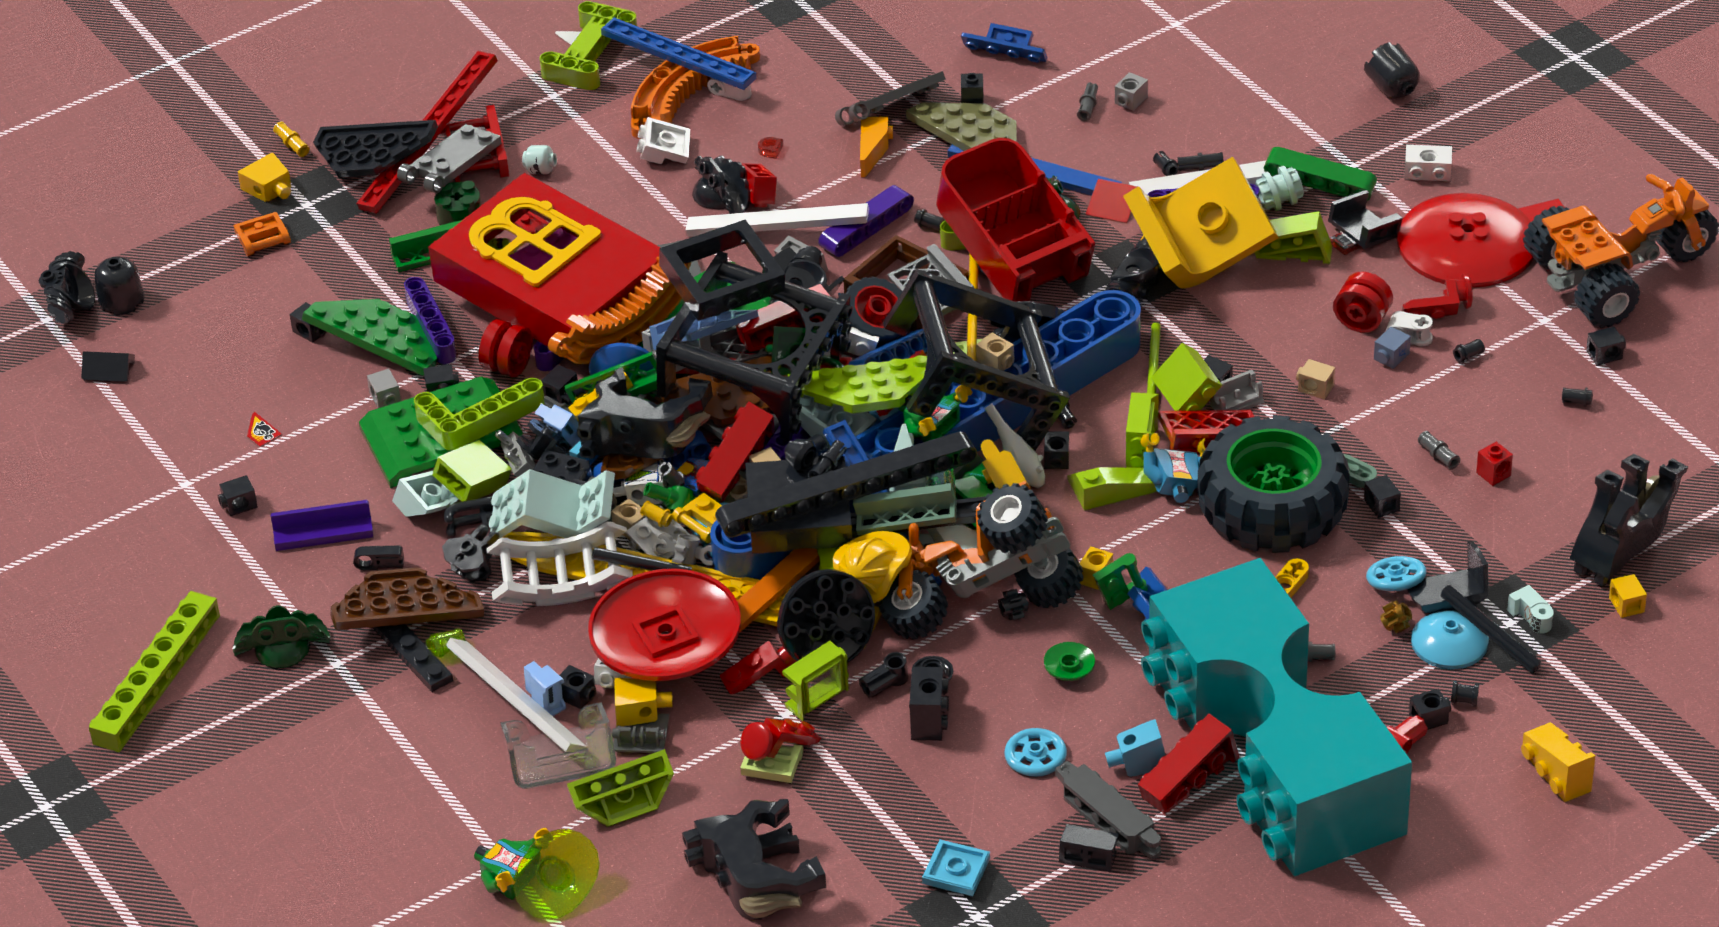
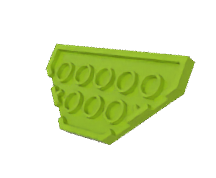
M919 355L908 359L869 362L856 366L846 365L833 369L822 368L818 371H813L810 383L808 385L805 384L802 389L801 398L804 395L814 397V402L832 407L834 404L844 407L845 412L852 414L901 407L905 403V398L908 395L913 396L922 382L927 356Z

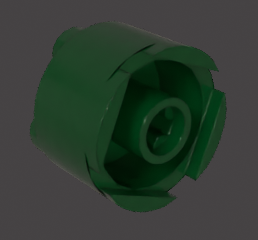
M473 181L448 183L439 193H435L434 196L439 225L463 220L481 206L480 193Z

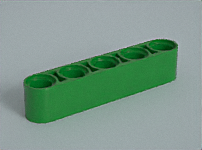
M1273 147L1263 167L1264 171H1268L1272 177L1278 175V167L1285 166L1286 169L1292 167L1296 169L1302 185L1343 197L1366 190L1369 192L1367 201L1370 200L1377 183V177L1371 172L1282 147Z

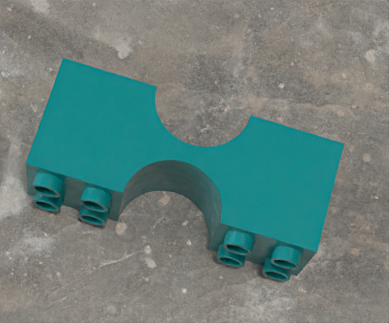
M1261 558L1150 596L1149 619L1141 623L1142 634L1149 647V655L1141 659L1143 674L1151 686L1160 684L1164 689L1165 703L1174 720L1184 718L1191 730H1193L1198 721L1211 714L1232 729L1234 734L1246 737V756L1238 759V770L1245 784L1244 793L1237 795V806L1246 824L1257 823L1262 830V843L1271 860L1282 859L1295 877L1407 835L1412 761L1361 692L1339 696L1319 694L1307 689L1309 622Z

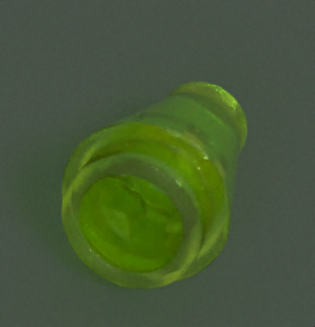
M459 628L431 634L430 638L426 640V646L436 657L441 658L451 651L446 646L450 638L465 641V636Z

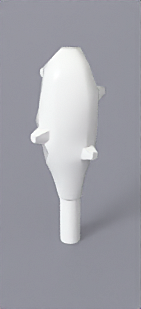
M993 403L984 408L997 427L1003 450L1011 452L1028 485L1036 488L1044 485L1045 473L1041 464L1043 456L1037 455L1024 439L1004 422Z

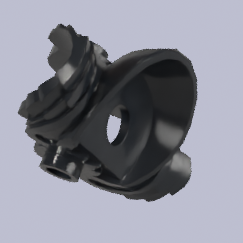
M698 156L695 158V169L703 177L696 182L693 188L692 196L694 201L700 206L709 209L726 208L729 214L744 213L750 203V190L748 181L745 179V167L740 162L732 161L730 158L725 159L724 156L716 157L714 160L709 156L703 158Z
M1145 237L1127 253L1120 266L1113 270L1111 281L1108 283L1105 291L1118 290L1134 296L1139 303L1148 298L1151 288L1156 286L1159 281L1160 274L1158 270L1160 264ZM1130 267L1139 269V272L1133 274L1127 271Z
M814 246L800 249L784 271L785 281L798 280L801 282L802 287L807 289L821 284L825 289L827 276L821 268L822 252ZM770 298L768 304L771 305L779 300Z
M68 251L56 256L55 260L49 264V270H45L38 280L40 286L44 288V294L47 297V310L49 314L55 317L56 322L61 324H67L70 320H74L72 308L86 311L92 309L95 304L93 285L88 275L82 270L85 257L79 252Z

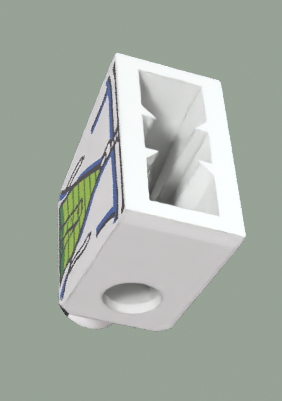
M664 459L653 463L624 479V481L614 482L615 497L627 495V499H631L639 506L643 505L647 500L653 504H661L662 502L644 496L643 492L648 482L668 488L666 480L658 474V467L664 463Z

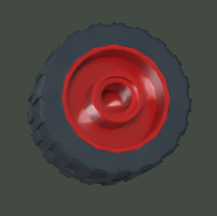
M866 277L855 281L852 286H849L845 294L850 295V306L853 307L850 316L852 327L868 335L879 337L876 348L903 336L886 330L883 326L884 320L903 291L888 280Z

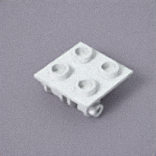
M647 517L625 532L630 537L629 546L632 550L642 549L648 555L670 559L675 553L669 551L662 554L656 551L658 546H667L665 540L658 538L659 535L668 533L673 539L677 540L679 534H689L673 519L668 527H659L657 522Z

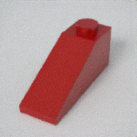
M741 163L746 170L745 179H747L749 184L750 202L756 207H768V204H775L777 177L762 164Z

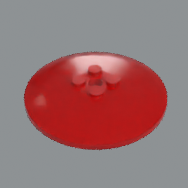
M1454 193L1428 199L1412 208L1404 216L1400 231L1397 234L1398 249L1405 262L1420 275L1441 284H1445L1446 280H1461L1462 274H1467L1470 277L1472 288L1500 284L1522 273L1534 259L1523 243L1524 232L1528 229V224L1531 222L1530 219L1515 206L1503 200L1481 194Z
M659 569L634 575L609 589L592 610L588 632L595 654L612 670L635 679L667 681L694 675L721 660L730 651L738 638L741 628V615L735 596L717 579L692 570ZM664 631L670 632L669 634H661Z

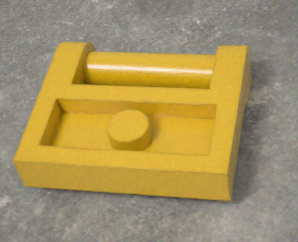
M702 493L683 508H676L672 513V519L692 529L708 544L711 543V527L717 520L715 513L722 505L705 493ZM691 516L694 517L695 519H697L698 521H700V522H701L702 524H704L705 526H707V528L704 527L703 525H701L699 522H697V521L694 520L693 518H691Z

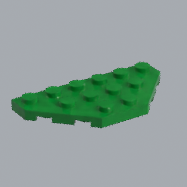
M380 299L314 302L303 312V321L424 376L423 368L436 366L437 356L417 317Z

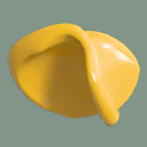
M889 531L871 532L841 546L834 553L833 569L847 572L860 580L868 589L873 603H876L886 597L898 573L908 566L912 555V547L910 542L898 533Z

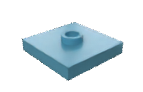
M940 839L922 876V884L973 896L990 860V852Z

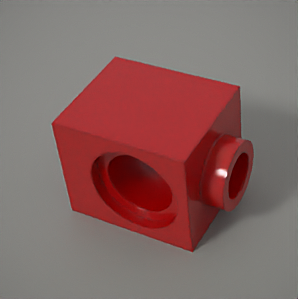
M1497 441L1478 451L1476 473L1490 485H1496L1511 476L1513 454Z

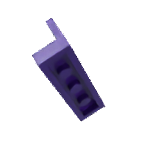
M368 500L271 513L276 551L374 537Z

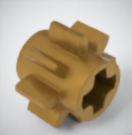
M1396 600L1382 607L1384 613L1380 615V619L1388 631L1394 629L1395 633H1398L1410 627L1408 621L1412 619V613L1405 603L1399 604Z

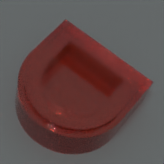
M775 137L761 139L758 142L759 154L764 157L777 159L784 145L783 139Z

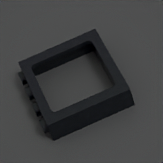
M746 219L659 248L660 268L698 321L785 291L784 271ZM745 244L766 273L706 293L701 289L685 264L717 254L718 251L723 252Z

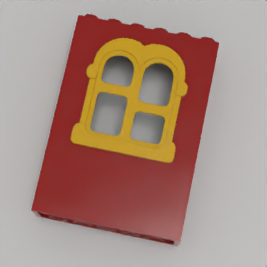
M524 172L442 237L434 241L429 246L433 280L495 317L510 322L512 326L520 325L529 328L532 332V337L548 347L549 340L555 333L569 334L572 326L567 324L566 321L572 314L582 317L584 315L589 317L590 314L595 316L597 312L602 314L603 310L608 312L609 307L615 309L616 303L621 304L623 298L628 299L630 292L634 294L635 287L641 286V280L647 279L646 273L652 272L651 266L657 265L656 258L659 257V248L661 247ZM528 211L550 222L536 234H531L513 224ZM559 228L577 237L576 240L564 249H558L544 240ZM504 230L517 236L501 250H496L487 245L490 240L494 239ZM527 242L552 255L553 258L538 270H531L509 256Z

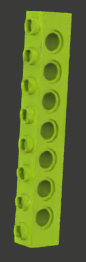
M190 591L185 599L180 601L176 611L172 616L168 617L164 627L155 635L149 647L142 652L135 666L130 668L126 678L116 687L114 694L104 703L102 710L96 718L91 720L89 732L93 745L120 753L220 617L217 598Z

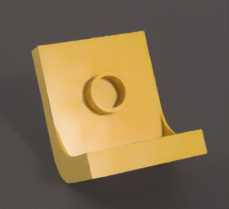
M1234 157L1229 158L1167 195L1149 197L1139 186L1123 195L1164 273L1179 288H1190L1199 285L1279 238Z

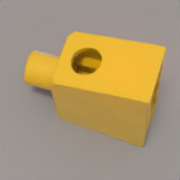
M270 153L238 171L241 190L264 202H269L278 196L286 199L291 194L289 171L274 153Z
M614 678L616 727L655 722L658 720L657 708L672 707V692L656 693V681Z

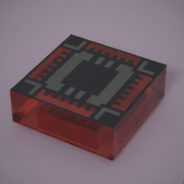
M1343 232L1330 237L1332 246L1344 255L1361 247Z

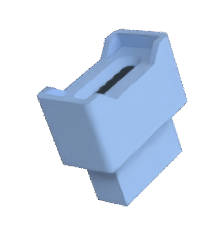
M543 404L538 407L535 415L539 416L544 424L550 425L557 430V436L563 437L569 446L574 447L580 441V437L577 435L579 425L574 418V414L557 405H554L552 409Z
M533 661L524 666L525 688L532 695V699L552 716L565 710L566 704L562 698L561 686L564 683V679L548 665L541 668Z

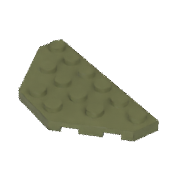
M922 102L906 110V119L963 151L996 138H1009L1017 142L1016 121L985 103Z

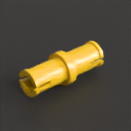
M278 122L274 126V133L283 140L286 147L294 150L299 157H304L309 153L310 147L300 139V135L296 131H292L284 122Z

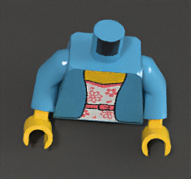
M1149 433L1143 435L1140 442L1146 448V452H1143L1144 474L1154 483L1160 494L1174 495V499L1178 503L1187 501L1194 489L1198 488V469L1200 468V458L1206 449L1204 447L1205 438L1197 445V450L1200 453V457H1197V453L1153 448L1160 441L1159 435L1157 433L1152 434L1151 442L1149 440Z

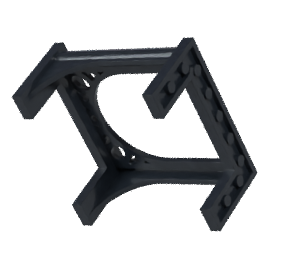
M718 251L698 284L704 292L709 293L726 287L727 283L735 284L764 273L728 261V253ZM785 281V291L769 297L782 301L797 311L805 324V337L799 348L790 356L768 364L738 362L681 342L696 319L687 304L684 303L656 346L657 396L666 399L675 385L676 364L740 386L759 397L776 415L780 423V439L789 442L792 436L799 432L802 421L799 420L802 404H800L802 389L805 384L808 385L810 383L814 369L820 367L824 353L830 350V357L840 360L843 353H847L850 349L851 339H849V334L852 328L850 316L853 309L850 306V295L841 293L837 299ZM815 316H821L824 321L815 323L811 322L810 319ZM793 361H797L796 366L792 364ZM779 368H788L791 371L790 376L784 377L778 372Z
M916 269L883 322L884 329L905 336L919 315L926 336V369L922 382L906 405L908 412L926 418L931 417L954 382L1031 407L1030 413L1016 433L1036 451L1070 399L1068 392L1059 390L1038 327V323L1043 317L1041 310ZM940 304L1005 325L1006 327L999 337L1010 343L1020 338L1022 339L1029 361V371L1022 375H1014L978 363L956 345L948 333Z

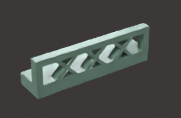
M952 484L876 493L854 499L853 506L857 514V534L865 535L877 531L909 529L912 523H916L919 527L956 522L957 500ZM948 508H950V514H946V515H938V514H936V513H938L941 509H948ZM919 512L925 513L921 518L914 519L912 517ZM899 515L901 517L895 522L887 521L892 516ZM864 520H877L872 525L863 526Z

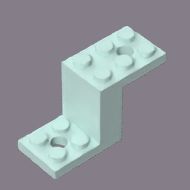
M529 469L493 494L491 500L493 512L489 520L490 532L496 531L499 533V538H502L521 525L562 538H569L588 532L610 519L615 473L606 470L584 485H579Z

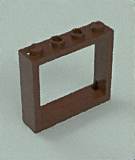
M895 235L845 277L843 281L844 293L857 280L866 277H877L897 259L909 264L927 255L928 251ZM926 264L920 267L919 269H927L929 264ZM954 264L969 281V271ZM919 315L910 328L912 331L923 328Z

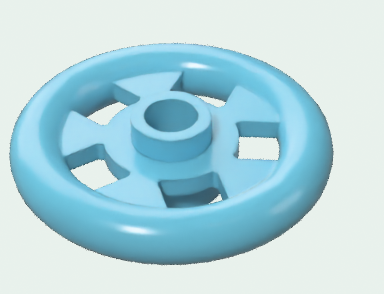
M1395 556L1382 559L1371 565L1366 573V579L1372 587L1378 590L1402 591L1421 583L1426 576L1427 570L1425 565L1418 559L1407 556Z
M1029 728L1016 733L1008 740L1004 755L1008 765L1016 772L1026 776L1038 777L1051 774L1055 771L1056 767L1062 765L1067 756V748L1063 739L1056 733L1043 728ZM1039 738L1040 741L1029 742V739ZM1053 744L1056 749L1049 751L1047 745ZM1023 746V752H1016V747ZM1049 757L1052 761L1044 765L1042 761ZM1026 759L1031 762L1030 766L1021 763L1022 760Z

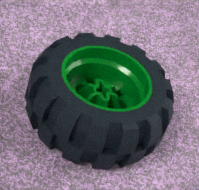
M1273 415V419H1260V416L1246 418L1237 427L1231 424L1221 430L1215 439L1211 440L1201 456L1197 489L1199 506L1209 524L1213 525L1219 535L1229 542L1234 539L1238 540L1242 548L1257 552L1259 548L1272 549V553L1289 552L1291 547L1298 545L1303 549L1317 543L1322 534L1327 536L1342 519V514L1348 504L1350 472L1348 462L1337 442L1328 433L1322 435L1317 425L1302 420L1301 423L1290 420V416Z

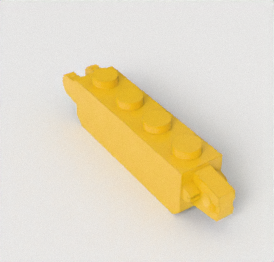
M990 439L982 442L980 448H982L981 450L986 458L982 462L986 468L982 473L988 484L993 482L996 488L1001 489L1005 484L1012 486L1013 483L1019 484L1026 480L1011 452L1005 450L999 452L995 443Z

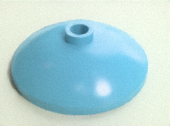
M1439 611L1423 617L1416 623L1412 630L1411 644L1414 652L1424 662L1443 669H1461L1469 667L1483 658L1488 649V636L1460 612Z

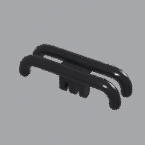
M492 496L458 502L449 506L444 512V521L448 524L446 535L449 538H454L458 527L482 523L489 529L488 523L493 512ZM479 509L480 513L454 518V515L458 512Z

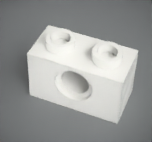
M1406 145L1405 180H1451L1452 146Z

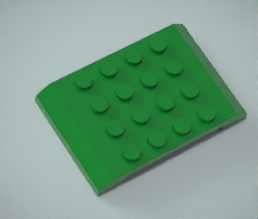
M481 376L430 393L434 394L454 415L499 393L500 390L493 379ZM415 397L371 410L359 421L360 430L390 488L396 487L399 479L410 477L414 473L435 467L439 456L453 451L443 448L417 421L414 405ZM515 420L475 441L480 440L489 449L501 446V441L495 436L498 430L503 431L507 436L512 432H515L518 436L524 433Z

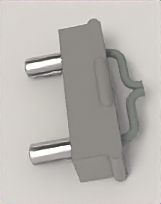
M498 430L495 436L501 441L500 444L505 453L504 457L508 460L513 474L519 477L529 469L533 470L536 465L535 459L516 442L519 436L515 432L507 436L503 431Z

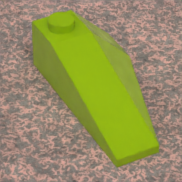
M1098 467L1067 475V480L1083 510L1158 492L1154 483L1144 474V468Z

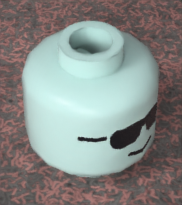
M531 145L523 153L522 164L530 174H549L553 167L557 165V155L553 153L550 146Z

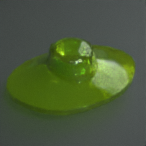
M571 829L553 830L537 839L521 859L514 876V894L523 910L533 917L550 920L561 918L576 909L591 891L598 876L600 862L598 851L592 841L582 833Z

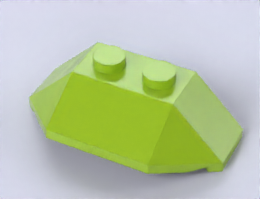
M664 749L567 784L574 806L578 811L609 827L657 810L674 772Z

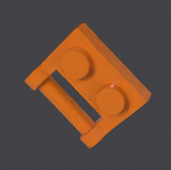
M277 212L233 225L246 256L254 255L255 251L281 243L284 245L291 243L289 233Z

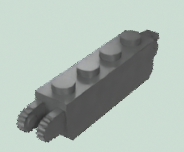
M1068 761L1055 768L1056 777L1064 785V800L1099 830L1119 833L1117 846L1128 854H1135L1140 851L1150 859H1156L1161 856V847H1159L1161 845V836L1154 830L1155 824L1152 818L1144 815L1136 808L1132 801L1125 799L1114 786L1106 783L1096 771H1092L1085 764L1076 767Z

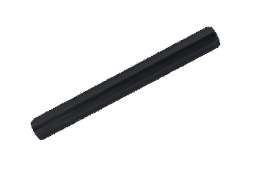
M1447 585L1442 589L1440 596L1528 671L1534 673L1540 668L1541 661L1455 588Z

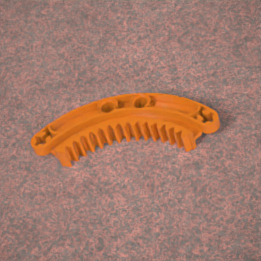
M738 36L720 38L692 47L751 70V64L760 60L759 46L752 43L739 44ZM664 61L644 79L634 95L631 104L632 136L641 139L638 138L639 125H645L648 117L672 124L674 113H677V108L681 107L680 103H684L685 98L689 99L690 94H695V89L702 90L701 86L708 87L707 85L711 77L673 62Z
M659 257L656 258L657 265L651 266L652 272L646 273L647 279L641 280V286H636L635 293L632 294L630 292L628 299L623 298L621 304L616 303L615 309L609 307L608 312L603 310L602 314L597 312L595 316L590 314L589 317L586 315L582 317L572 314L566 321L567 324L572 326L569 334L555 333L549 340L548 349L559 357L567 358L573 363L590 364L592 355L605 345L613 343L637 345L643 341L642 332L649 329L650 326L664 321L682 300L680 294L660 268ZM691 262L685 264L688 270L691 266Z

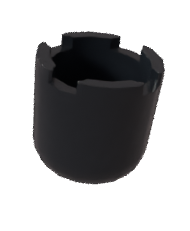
M1388 42L1376 48L1372 52V59L1369 63L1366 61L1364 64L1366 75L1388 97L1397 99L1411 94L1417 87L1420 79V72L1416 64L1398 43L1397 45H1392Z
M121 256L110 257L100 262L95 270V285L98 304L101 310L113 311L114 315H126L136 310L135 306L140 302H144V291L134 262Z

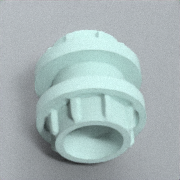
M1285 166L1278 167V175L1271 177L1268 171L1262 173V178L1256 180L1255 183L1259 188L1260 201L1266 209L1274 208L1275 211L1282 209L1281 202L1286 200L1291 205L1297 204L1298 199L1303 197L1304 194L1300 177L1296 169L1292 167L1288 169Z

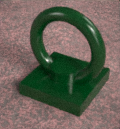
M773 326L772 344H768L765 348L768 354H772L771 363L780 361L794 353L802 344L806 329ZM793 361L792 364L796 366L797 361ZM781 367L778 370L780 375L788 376V374H791V371L785 367Z

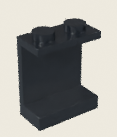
M1366 190L1333 201L1328 218L1329 223L1364 249L1397 238L1403 219L1397 213L1380 219L1366 208L1369 192Z

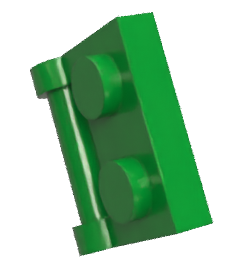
M1132 553L1121 556L1093 574L1102 598L1110 610L1123 604L1130 598L1127 593L1133 586L1145 591L1148 590L1146 581L1141 578L1138 571L1136 557ZM1125 569L1128 570L1132 580L1127 585L1121 574Z

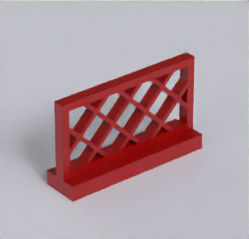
M1251 410L1158 412V419L1171 442L1169 450L1194 452L1197 455H1200L1197 445L1204 438V447L1206 448L1211 440H1214L1217 434L1228 427L1229 424L1239 426L1242 423L1241 419L1255 417Z

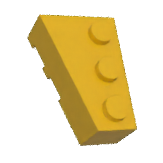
M1550 722L1523 734L1521 751L1523 756L1535 766L1537 773L1550 784L1552 791L1558 794L1564 802L1592 792L1596 755L1592 752L1587 754L1583 752L1581 744L1578 742L1572 744L1567 740L1569 739L1568 735Z

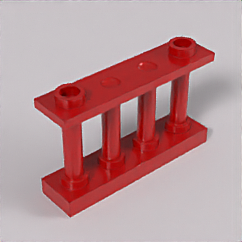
M494 104L486 106L487 115H483V118L448 123L440 133L441 136L445 135V138L451 135L450 132L457 131L467 124L476 128L484 126L488 128L486 131L500 135L502 144L488 153L491 154L492 159L480 160L464 172L494 167V170L499 169L500 178L509 177L507 156ZM460 176L455 178V182H460Z

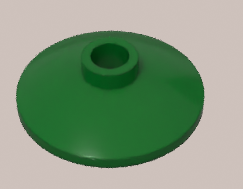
M1077 642L1056 644L1044 656L1046 671L1060 680L1073 681L1084 678L1092 672L1095 666L1093 652L1087 646Z

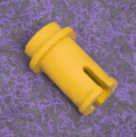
M648 500L640 510L642 516L657 522L659 527H668L672 522V514L669 509L664 510Z

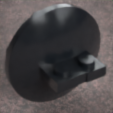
M836 569L812 572L797 581L787 592L781 603L777 620L780 641L786 652L796 661L831 641L846 652L848 663L864 649L871 637L875 622L874 603L865 585L851 574Z

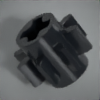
M1018 589L1002 592L1004 598L998 599L1001 615L1003 617L1008 616L1009 620L1024 618L1023 612L1029 609L1026 595L1023 592L1018 593Z

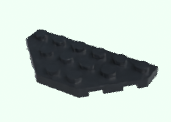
M435 120L326 126L320 127L313 144L338 178L375 176L430 143L438 125Z

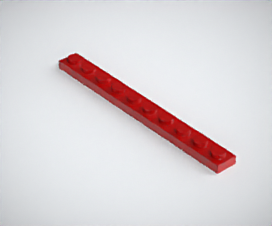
M481 51L476 52L423 119L435 120L438 125L431 142L381 172L356 203L359 210L378 213L402 182L397 178L399 167L402 164L410 165L424 155L498 60L495 54Z

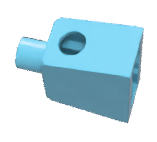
M1156 719L1119 733L1116 736L1119 749L1105 752L1109 768L1124 764L1127 776L1130 777L1149 773L1165 755Z

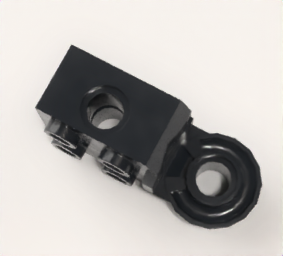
M545 450L533 468L534 471L579 485L587 483L592 476L589 460ZM614 494L612 496L611 510H613L617 505V500Z
M926 656L917 660L911 669L909 702L911 740L942 741L943 730H948V715H944V712L949 711V696H945V694L948 693L949 681L954 670L953 665L947 659L939 656Z

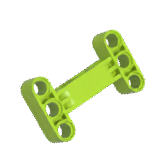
M586 1L578 6L579 23L583 29L565 54L552 51L541 54L540 67L542 78L547 81L585 90H594L600 86L599 66L595 61L612 40L601 34V28L613 18L637 26V18L633 11Z

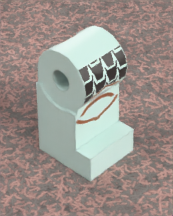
M1530 585L1509 594L1507 611L1512 616L1520 614L1530 623L1531 630L1536 633H1547L1551 630L1553 609Z

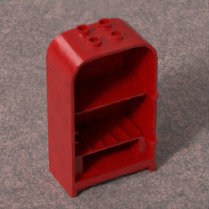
M1009 138L991 139L958 153L945 161L941 170L936 206L1003 298L1014 302L1030 301L1032 289L1062 275L1068 283H1071L1089 274L1095 241L1076 218L1072 208L1067 206L1048 181L1044 171L1038 168L1018 142Z

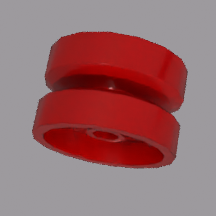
M1366 271L1356 272L1348 277L1334 299L1333 311L1336 318L1347 328L1360 333L1371 332L1378 328L1393 304V293L1390 286L1376 274Z
M500 319L490 322L484 331L479 346L478 358L481 367L494 372L499 371L501 374L510 377L519 376L530 359L533 345L531 330L520 325L512 326L510 322Z

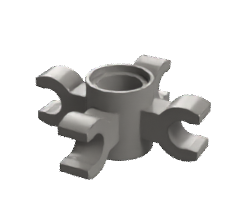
M668 533L659 535L658 538L665 540L667 546H658L656 551L662 554L669 551L674 552L673 563L681 565L695 564L698 558L705 565H713V559L707 556L708 551L712 552L711 545L706 547L699 546L701 536L679 534L677 540H675Z

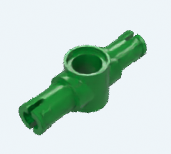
M652 482L646 484L643 492L644 496L662 502L667 507L666 509L670 510L671 514L676 508H683L697 498L693 496L694 492L689 488L683 486L665 488Z

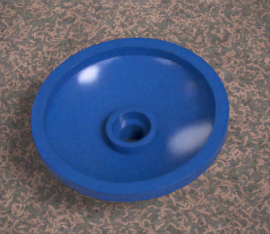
M629 343L605 345L592 355L589 373L593 375L647 354L649 351ZM650 361L640 364L639 369L649 371L654 369ZM624 371L630 378L632 373Z

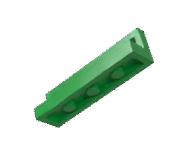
M462 220L389 238L391 256L398 273L430 265V256H423L425 253H429V246ZM402 259H412L409 262L400 263V260Z
M649 352L565 385V391L572 403H574L578 398L573 390L583 388L589 390L588 395L594 391L597 381L608 379L614 374L615 370L621 367L624 371L632 373L630 380L633 386L627 389V392L631 393L630 396L638 397L640 394L644 395L657 389L656 357L653 352ZM650 361L654 369L649 371L639 369L640 364Z

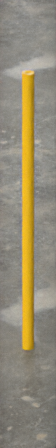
M969 253V282L975 289H978V264ZM968 313L967 355L976 361L977 316Z

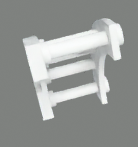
M607 521L593 530L565 539L557 538L552 541L540 542L517 541L509 538L498 539L487 548V553L500 556L503 575L502 585L492 591L493 601L521 606L523 604L522 601L536 602V606H550L594 598L595 592L606 588L608 591L616 584L632 577L633 572L618 564L608 563L609 567L595 574L592 548L606 543V549L617 551L615 538L627 532V528ZM582 552L586 577L568 582L565 555ZM555 557L558 584L540 585L536 558ZM511 558H526L529 584L513 582Z

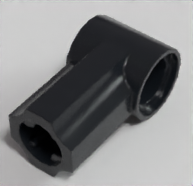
M892 652L884 658V664L861 677L859 685L864 694L870 698L891 685L901 686L905 684L909 679L905 655L899 652Z

